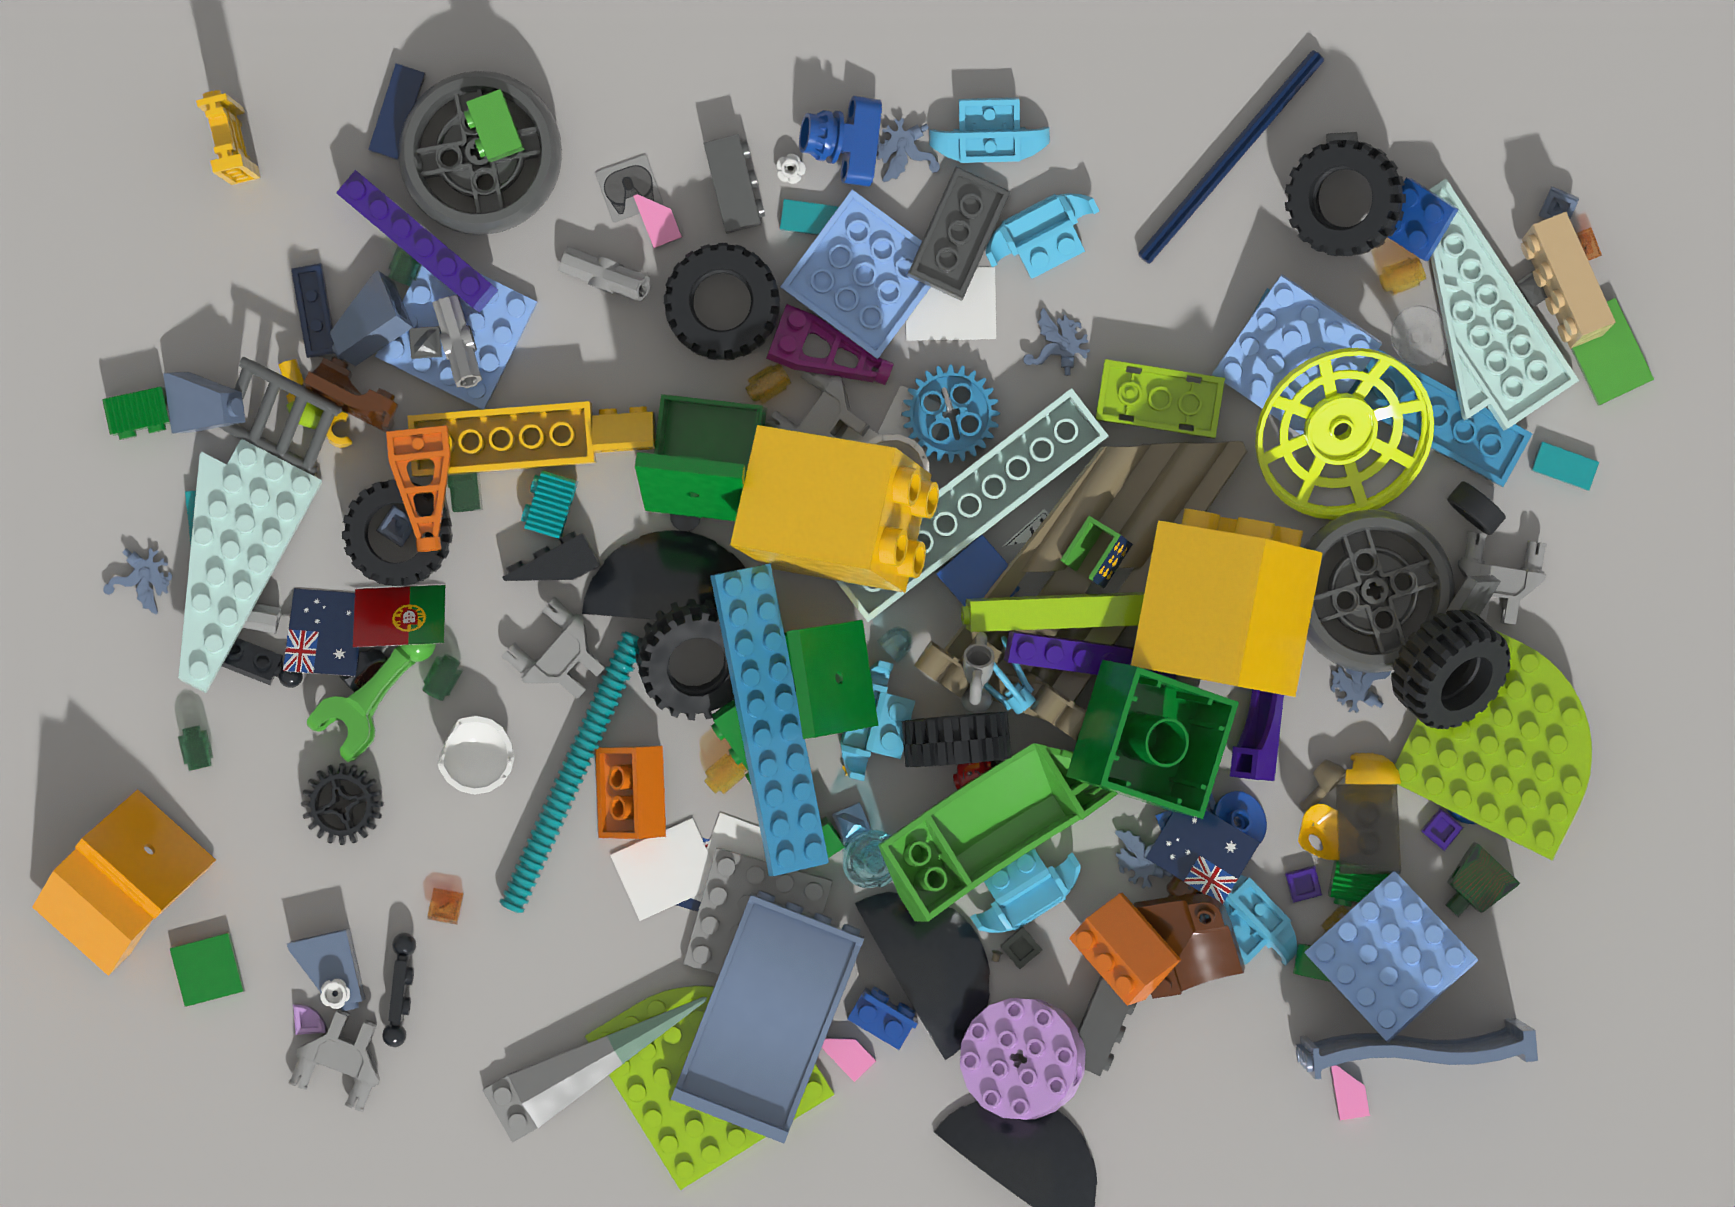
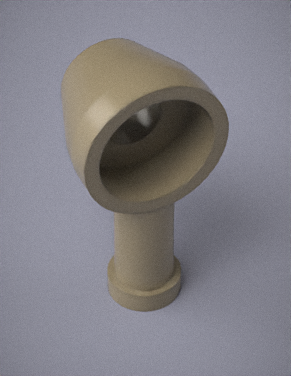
M1326 759L1316 768L1313 774L1319 785L1305 801L1299 804L1305 811L1311 806L1318 804L1345 777L1346 770L1342 766Z

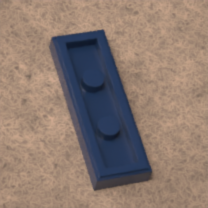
M395 64L370 142L369 151L398 160L401 130L409 111L418 100L425 72Z
M322 264L291 268L306 357L314 358L335 354L332 349L334 342L330 335L333 324Z

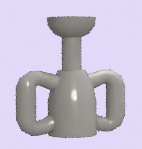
M984 632L976 634L975 644L966 648L963 654V672L966 680L970 683V688L965 691L961 701L965 709L974 713L986 711L992 703L991 694L983 686L990 680L994 670V652L987 646V635Z

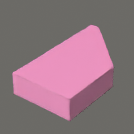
M638 194L633 196L654 248L682 238L670 208Z
M825 1038L822 1049L854 1082L876 1062V1059L856 1038Z
M1331 1066L1339 1120L1370 1116L1365 1085L1339 1066Z

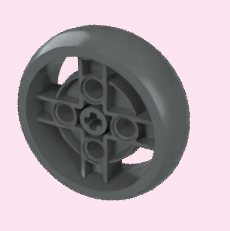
M472 71L443 79L429 88L416 101L409 111L401 130L398 159L400 172L407 191L417 206L427 216L454 231L486 235L503 232L520 225L532 217L544 205L558 180L562 161V145L554 116L545 102L531 88L517 79L504 74L489 71ZM501 89L504 97L517 104L529 116L535 127L518 129L516 126L525 150L490 163L486 156L482 160H479L474 155L472 156V152L477 151L474 140L479 139L477 130L471 131L467 128L464 111L469 110L466 104L467 101L483 96L484 93H491ZM455 99L458 114L453 116L443 126L437 137L436 145L420 148L423 134L432 117L444 105ZM448 151H455L458 154L457 163L453 166L443 164V156ZM540 157L538 171L530 187L519 199L505 207L503 192L518 179L525 160ZM484 175H490L494 179V184L489 190H481L478 187V181ZM442 176L452 189L462 195L473 197L476 213L465 212L445 203L433 192L426 179Z
M1380 509L1358 510L1328 522L1304 546L1306 549L1322 552L1323 558L1334 544L1341 541L1345 556L1336 564L1331 573L1328 591L1314 596L1307 640L1325 658L1346 669L1365 673L1393 671V664L1395 659L1399 657L1400 648L1407 643L1401 626L1408 621L1415 610L1418 601V591L1433 587L1432 604L1425 620L1431 621L1433 616L1445 613L1454 599V575L1444 549L1437 539L1421 524L1407 516L1392 511ZM1370 531H1384L1403 538L1420 553L1424 560L1409 564L1397 552L1389 548L1375 546ZM1362 553L1367 554L1371 559V566L1366 571L1360 570L1356 565L1357 557ZM1400 573L1407 575L1409 578V586L1403 591L1399 590L1395 585V577ZM1370 583L1375 587H1380L1381 593H1377V599L1366 594V589H1370ZM1341 592H1347L1352 598V603L1347 609H1342L1337 604V596ZM1381 611L1386 612L1390 617V623L1384 629L1379 628L1375 623V617ZM1337 618L1349 630L1360 635L1372 636L1377 652L1361 651L1341 643L1327 631L1322 622Z

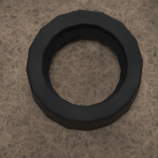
M1462 481L1447 498L1449 504L1460 515L1487 535H1492L1506 519L1505 514L1497 505L1465 481Z

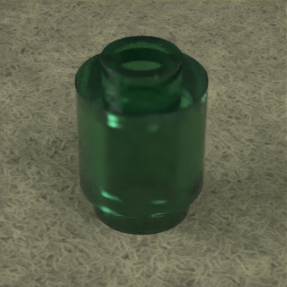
M397 246L388 267L390 270L388 278L410 287L412 281H416L422 265L400 246Z
M444 654L443 657L436 656L423 680L425 684L422 690L433 698L443 701L445 696L451 694L463 672V669L459 667L461 662L448 654Z
M200 725L182 729L183 735L177 738L184 765L187 764L188 770L192 771L213 766L211 758H214L207 730L201 731Z

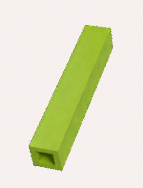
M1145 592L966 599V606L961 607L962 625H966V629L970 632L1138 626Z

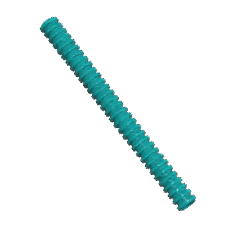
M627 631L621 632L623 638L621 641H617L619 646L613 650L615 655L609 659L611 664L605 668L607 671L606 675L601 676L603 681L602 684L598 683L597 685L599 690L593 694L595 699L589 703L591 708L586 709L587 717L581 720L583 725L577 729L580 732L574 736L576 741L574 744H570L571 752L566 753L568 758L562 762L564 767L558 771L560 776L554 780L556 785L550 788L552 793L546 797L548 802L542 806L544 811L538 815L540 820L534 823L536 829L531 830L532 837L526 841L529 844L523 848L525 853L519 856L520 864L515 865L517 870L511 874L513 879L507 883L509 886L508 890L503 892L505 897L499 900L503 907L516 913L524 912L523 905L528 904L529 900L527 897L533 893L531 888L537 884L535 879L540 878L539 870L544 869L543 862L548 860L546 855L548 852L551 853L552 848L550 846L556 842L554 837L560 834L559 826L563 827L564 822L562 820L568 816L566 811L572 807L570 802L576 799L574 793L579 792L580 788H578V785L584 781L582 776L588 772L585 769L587 766H591L590 758L595 757L593 752L599 748L597 743L603 739V736H601L602 732L607 730L605 725L611 722V719H609L610 714L614 715L615 711L613 708L619 704L617 699L623 695L621 690L622 688L626 689L627 685L625 682L631 678L629 673L635 669L632 666L634 663H637L636 654H639L637 645L639 637Z

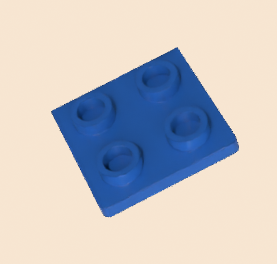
M875 986L872 990L865 987L847 1020L899 1050L911 1029H915L918 1025L915 1010L902 1002H899L898 1006L888 1001L890 999L889 995Z

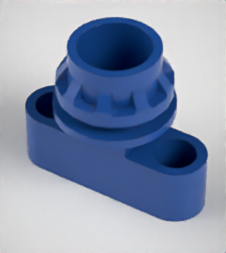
M852 96L848 107L847 123H845L844 115L841 111H834L832 113L831 111L823 110L817 114L806 113L802 120L799 134L800 151L811 154L818 161L826 160L830 164H835L840 153L843 154L841 182L870 187L875 173L882 113L881 100Z

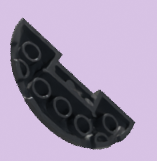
M666 530L645 534L626 545L623 544L604 561V564L596 575L593 576L588 586L583 602L582 614L657 620L655 614L659 610L664 614L672 611L670 604L677 602L679 607L688 606V599H695L696 604L704 605L705 599L712 600L714 607H716L711 575L745 569V566L733 553L728 552L725 548L718 545L716 541L703 535L679 530Z
M879 893L856 902L855 905L899 984L943 1058L947 1060L961 1049V1042L971 1021L988 1005L990 969L984 947L978 935L962 915L949 907L928 922L914 921L898 893Z
M977 1101L956 1109L933 1131L979 1169L1032 1207H1095L1097 1173L1094 1159L1091 1157L1086 1141L1078 1128L1058 1110L1036 1119H1010L994 1114L983 1108Z

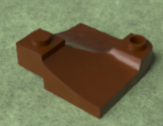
M332 357L331 361L323 358L322 362L313 372H308L304 380L306 388L341 406L344 412L385 433L386 431H391L394 427L393 417L398 408V404L393 401L395 396L381 388L377 392L369 389L367 393L362 395L350 381L352 373L347 370L349 364L336 357Z
M1184 894L1134 903L1138 911L1181 959L1151 993L1152 999L1181 995L1182 991L1199 984L1244 973L1245 965L1230 917L1225 906L1217 899L1206 894Z

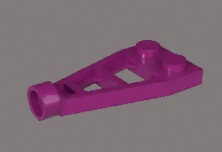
M788 304L784 308L766 357L768 360L793 370L829 376L834 375L872 383L877 382L882 385H886L894 363L885 359H876L816 315ZM809 334H816L829 344L830 352L827 357L816 358L804 354L802 348ZM842 348L854 354L858 358L857 366L849 368L836 364L834 358L837 350ZM872 368H876L877 372L872 371Z

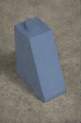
M379 270L373 273L330 331L334 342L332 349L340 360L345 359L352 365L357 366L413 328L394 281Z
M191 372L163 374L172 434L198 432L246 422L242 393L240 391Z
M350 928L287 943L289 952L321 994V987L326 981L341 979L346 983V987L350 989V998L348 1001H345L341 1011L359 1008L358 1002H362L366 998ZM333 991V996H337L338 992Z

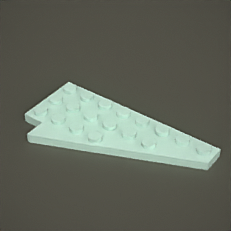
M1444 179L1429 190L1459 210L1430 258L1461 415L1465 421L1488 406L1504 431L1577 383L1579 379L1447 179Z
M243 439L240 440L227 464L203 452L199 455L178 678L204 693H207L322 484L321 479Z

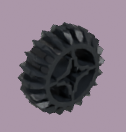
M345 763L339 764V773H336L333 765L327 766L329 776L322 770L317 771L316 774L321 781L318 782L311 778L308 783L314 790H303L305 796L311 797V801L301 802L302 807L311 808V812L303 814V818L308 819L313 816L315 821L310 823L308 828L312 830L319 825L321 829L317 832V837L322 838L328 832V843H333L336 835L339 836L340 845L346 844L347 835H349L352 843L358 842L356 832L363 838H366L369 834L364 828L365 826L373 830L376 829L377 825L370 820L371 817L376 819L382 818L380 812L374 811V807L384 806L383 801L374 800V796L382 794V790L377 789L372 792L370 787L375 785L377 780L373 778L366 783L364 779L367 777L368 771L363 770L357 776V765H352L349 773L346 772ZM339 779L354 782L361 788L363 793L357 795L347 793ZM330 782L332 786V799L328 804L319 807L320 794L323 788ZM339 796H344L343 800L357 799L345 807L346 812H341L342 808L337 809V807L329 809L330 806L336 805L335 803L340 801ZM366 801L364 817L355 826L353 822V809L357 804ZM329 813L338 815L346 829L330 825L322 815Z

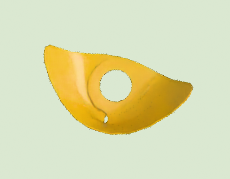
M1315 804L1305 812L1298 836V842L1304 850L1326 860L1345 859L1365 850V844L1358 832L1341 813L1325 804ZM1309 835H1315L1320 839L1323 845L1321 851L1311 845Z

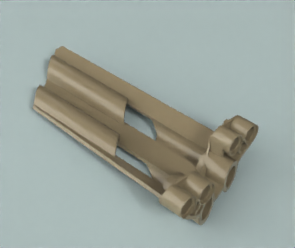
M1243 441L1155 443L1139 446L1100 447L984 598L1010 597L1027 572L1050 571L1054 572L1037 596L1084 594L1093 582L1089 579L1091 572L1113 540L1112 536L1102 531L1077 571L1064 564L1061 558L1088 516L1119 533L1133 544L1118 568L1134 569L1117 593L1145 592L1158 520L1182 524L1184 508L1207 512L1248 451ZM962 625L944 649L930 641L914 666L961 698L965 691L970 688V683L966 680L963 672V654L966 648L975 644V637L978 632H970L966 629V625ZM1127 626L1012 631L1115 645ZM1009 631L984 632L987 635V646L994 652V662L1013 685L1019 682L1022 686L1012 663L1004 661L1005 647L1001 637L1006 636L1008 639ZM1020 664L1027 681L1034 689L1031 694L1036 699L1022 713L1050 722L1077 741L1086 710L1077 705L1075 701L1094 674ZM993 671L987 683L1006 697L1004 693L1008 689ZM991 695V700L1001 703L999 700H997L994 696Z

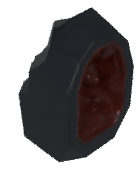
M375 648L359 652L356 676L339 675V677L353 692H356L378 672L387 661V657L381 650Z

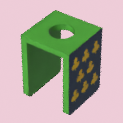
M1088 516L1061 558V561L1074 571H1077L1102 531L1112 536L1113 540L1089 576L1090 580L1104 589L1133 544L1119 533Z

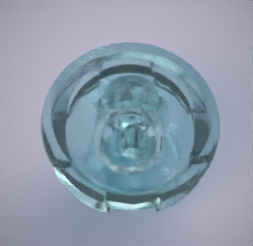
M879 830L860 831L853 834L845 842V848L842 850L843 869L847 878L854 885L862 888L884 887L892 881L878 846L890 837L889 834Z

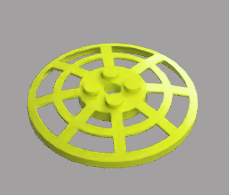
M1344 348L1325 352L1306 360L1290 371L1267 398L1256 428L1255 449L1257 462L1264 479L1274 494L1286 505L1300 513L1315 518L1334 520L1339 516L1358 510L1379 509L1397 498L1411 485L1421 471L1433 441V409L1427 391L1420 380L1404 363L1394 357L1376 350L1364 348ZM1360 355L1378 359L1377 363L1368 373L1358 370H1338L1333 372L1331 359L1343 356ZM1319 364L1321 376L1304 385L1292 399L1280 396L1282 391L1296 377ZM1391 365L1409 381L1418 399L1399 403L1392 389L1379 378ZM1347 378L1362 380L1353 394H1337L1335 380ZM1323 385L1325 398L1319 401L1313 408L1300 403L1309 392ZM1375 386L1385 395L1389 405L1371 409L1364 398L1371 388ZM1273 406L1285 410L1279 430L1280 444L1264 453V427ZM1421 411V434L1413 456H1410L1397 448L1403 431L1402 414ZM1295 414L1305 418L1304 434L1288 440V430L1292 415ZM1393 417L1391 436L1388 443L1377 438V421ZM1341 423L1348 424V429L1345 433L1341 435L1334 434V429L1337 425ZM1306 445L1309 446L1315 455L1308 471L1296 461L1292 454L1293 451ZM1370 448L1381 454L1371 465L1358 472L1355 461L1364 456ZM1283 456L1291 470L1304 480L1297 497L1290 494L1277 482L1269 469V463ZM1390 459L1406 467L1388 487L1376 495L1366 498L1362 482L1378 473ZM1325 463L1344 465L1346 472L1345 477L1339 478L1321 477L1319 475ZM1315 485L1325 488H1344L1350 486L1355 503L1340 506H1324L1309 503L1308 500Z

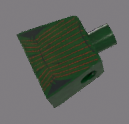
M1473 842L1447 881L1456 891V894L1445 906L1457 917L1469 905L1482 913L1515 889L1520 882L1478 843Z

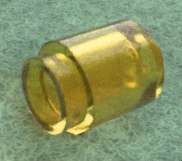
M1408 257L1382 268L1383 274L1379 275V281L1384 292L1390 291L1392 296L1417 287L1421 281L1426 280L1424 268L1418 257L1414 259Z
M777 363L774 366L770 364L746 379L749 385L745 387V390L754 403L759 400L763 405L786 391V386L792 382L781 364Z
M725 753L705 771L708 777L704 782L715 794L719 791L725 794L745 777L747 769L743 763L737 765L731 755Z

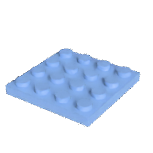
M853 189L780 286L781 289L876 359L880 357L931 287L907 276L922 241Z
M421 264L402 302L413 328L439 326L432 302L457 294ZM484 275L482 276L495 286L498 291L480 313L459 297L466 324L470 326L477 348L475 355L482 380L474 387L467 389L464 387L457 388L452 375L450 361L446 358L443 346L442 357L411 359L409 330L380 349L375 357L484 410L538 302Z
M1281 274L1214 369L1212 375L1225 378V384L1263 409L1267 398L1277 384L1290 371L1306 360L1325 352L1344 348H1364L1378 351L1382 342ZM1358 355L1331 359L1333 372L1338 370L1363 371L1372 357ZM1319 364L1296 377L1282 391L1280 396L1292 399L1304 385L1321 376ZM1357 379L1335 380L1337 394L1348 393ZM1323 385L1309 392L1300 403L1313 408L1319 401L1325 398ZM1272 406L1269 413L1281 421L1285 410ZM1293 414L1289 427L1299 434H1304L1306 419Z
M1395 871L1386 877L1304 952L1387 1043L1479 961Z

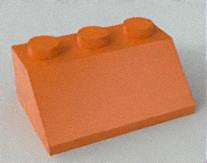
M663 746L599 747L595 749L598 838L644 839L666 837Z
M1123 892L1087 917L1069 938L1127 1006L1146 1000L1181 961L1180 957Z

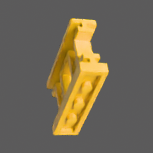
M221 90L202 94L203 99L196 100L197 107L205 112L209 120L215 147H213L214 152L219 157V159L210 161L213 173L231 185L261 178L258 166L247 155L241 131L242 123L237 118V115L245 114L244 108L226 93L221 94Z

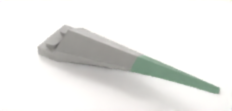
M701 997L585 1045L510 1073L484 1088L485 1096L512 1143L541 1127L703 1004L707 997Z

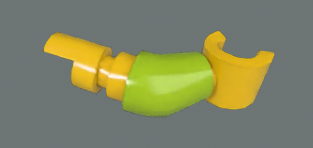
M297 359L278 364L282 376L300 385H304V379ZM291 393L286 395L288 413H290L296 398ZM307 402L299 425L316 430L323 410ZM340 412L338 416H334L326 435L329 443L335 447L346 448L353 444L348 436L339 438L332 432L333 426L336 423L347 422L349 418L348 413Z

